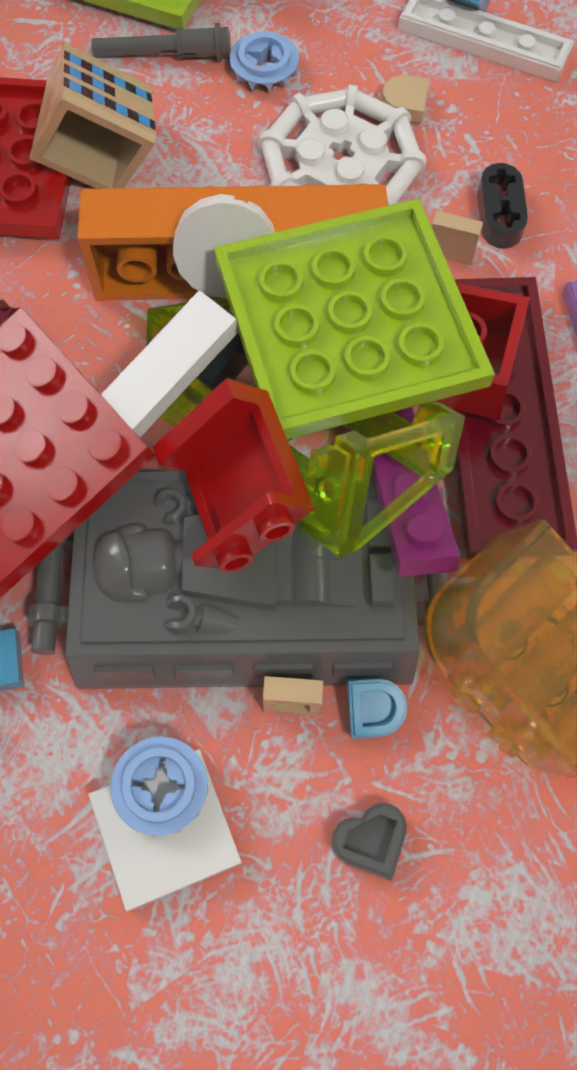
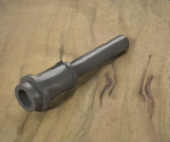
M215 23L214 28H177L176 34L92 38L91 47L94 57L178 53L179 59H184V57L216 56L217 61L223 60V56H230L231 39L229 27H221L220 23Z

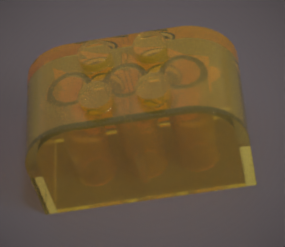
M542 519L494 536L459 570L432 599L425 617L424 635L426 646L433 662L452 683L448 687L450 694L464 709L473 714L477 711L491 727L487 734L501 751L512 758L517 756L522 762L537 771L577 779V555L547 521Z

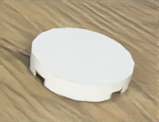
M225 194L200 199L184 211L175 230L173 257L179 274L192 288L200 290L211 297L227 298L215 262L214 247L275 233L274 226L265 212L249 200L247 204L242 200H235V196Z

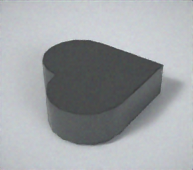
M379 803L366 810L362 818L351 817L344 819L337 825L332 834L331 846L334 855L347 866L392 881L406 836L407 824L405 817L392 804Z

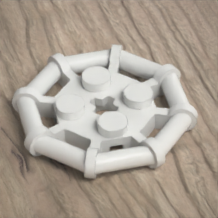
M351 84L345 90L309 96L297 93L290 97L288 107L269 130H265L259 135L257 143L258 149L265 158L271 180L270 186L379 184L386 173H392L395 175L386 185L388 205L397 204L414 178L425 171L427 163L425 154L419 150L410 124L411 114L404 107L396 109L359 91L358 85ZM355 110L381 122V124L376 126L355 116ZM323 113L321 118H317L315 114ZM297 123L305 129L296 140L286 139ZM396 137L401 154L389 153L386 145L387 141ZM343 152L351 157L343 156L340 160L334 159V154ZM283 158L295 160L299 170L292 174L288 172Z

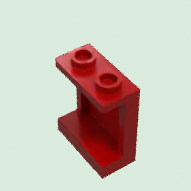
M226 378L152 446L159 466L185 471L208 538L205 543L191 553L195 566L217 568L224 573L242 570L254 561V555L271 542L289 536L295 530V524L315 510L267 390Z

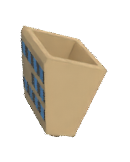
M64 42L48 73L29 159L97 189L108 187L124 188L155 144L156 128L151 88L149 85Z

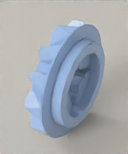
M251 33L239 39L230 52V69L235 71L237 82L248 81L251 90L259 85H263L270 92L273 84L286 86L289 77L297 75L299 63L298 50L291 40L278 33ZM269 56H271L272 63L267 62L264 67L258 66V64H262L265 60H268Z
M152 737L133 745L118 761L111 779V798L119 817L132 829L153 837L180 832L200 815L208 793L207 774L201 758L189 745L170 737ZM162 761H165L164 768L167 771L169 781L177 783L179 787H185V790L166 793L163 803H160L159 812H156L153 794L142 787L135 786V783L145 784V781L155 780L157 772L161 771Z

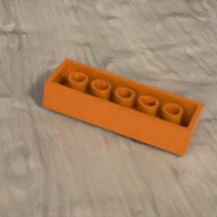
M307 184L299 186L108 187L102 189H81L77 239L95 301L191 299L198 290L192 288L179 274L173 257L175 230L178 227L181 216L186 209L200 199L225 194L235 196V200H242L247 204L249 200L265 212L272 221L275 232H280L388 206L386 184ZM208 296L210 299H221L220 297Z

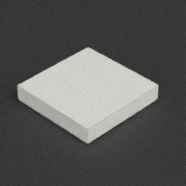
M200 749L195 752L201 758L206 769L208 793L200 815L180 832L153 837L129 827L119 817L114 808L111 798V785L88 794L126 912L140 908L242 864ZM165 763L161 764V771L157 772L155 780L145 781V784L135 783V786L142 787L153 794L156 812H159L160 803H163L166 793L185 790V787H179L177 783L169 781L167 771L164 768Z

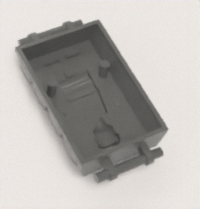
M299 468L315 510L296 523L295 530L289 536L271 542L254 555V561L249 566L231 573L221 572L217 568L194 565L191 553L205 543L208 538L185 471L160 472V470H140L64 540L73 541L69 606L58 605L63 542L39 563L35 604L29 606L28 625L33 627L31 652L39 655L54 654L57 629H67L65 657L77 689L264 687L265 676L323 681V686L346 685V678L384 677L396 685H412L420 652L418 625L430 624L433 649L446 650L454 648L453 622L459 619L457 601L451 599L449 572L427 574L429 600L425 602H416L415 576L398 577L370 468H328L327 470ZM438 487L443 500V490ZM446 511L447 516H448V519H449V522H450V525H451L450 513H449L448 511Z

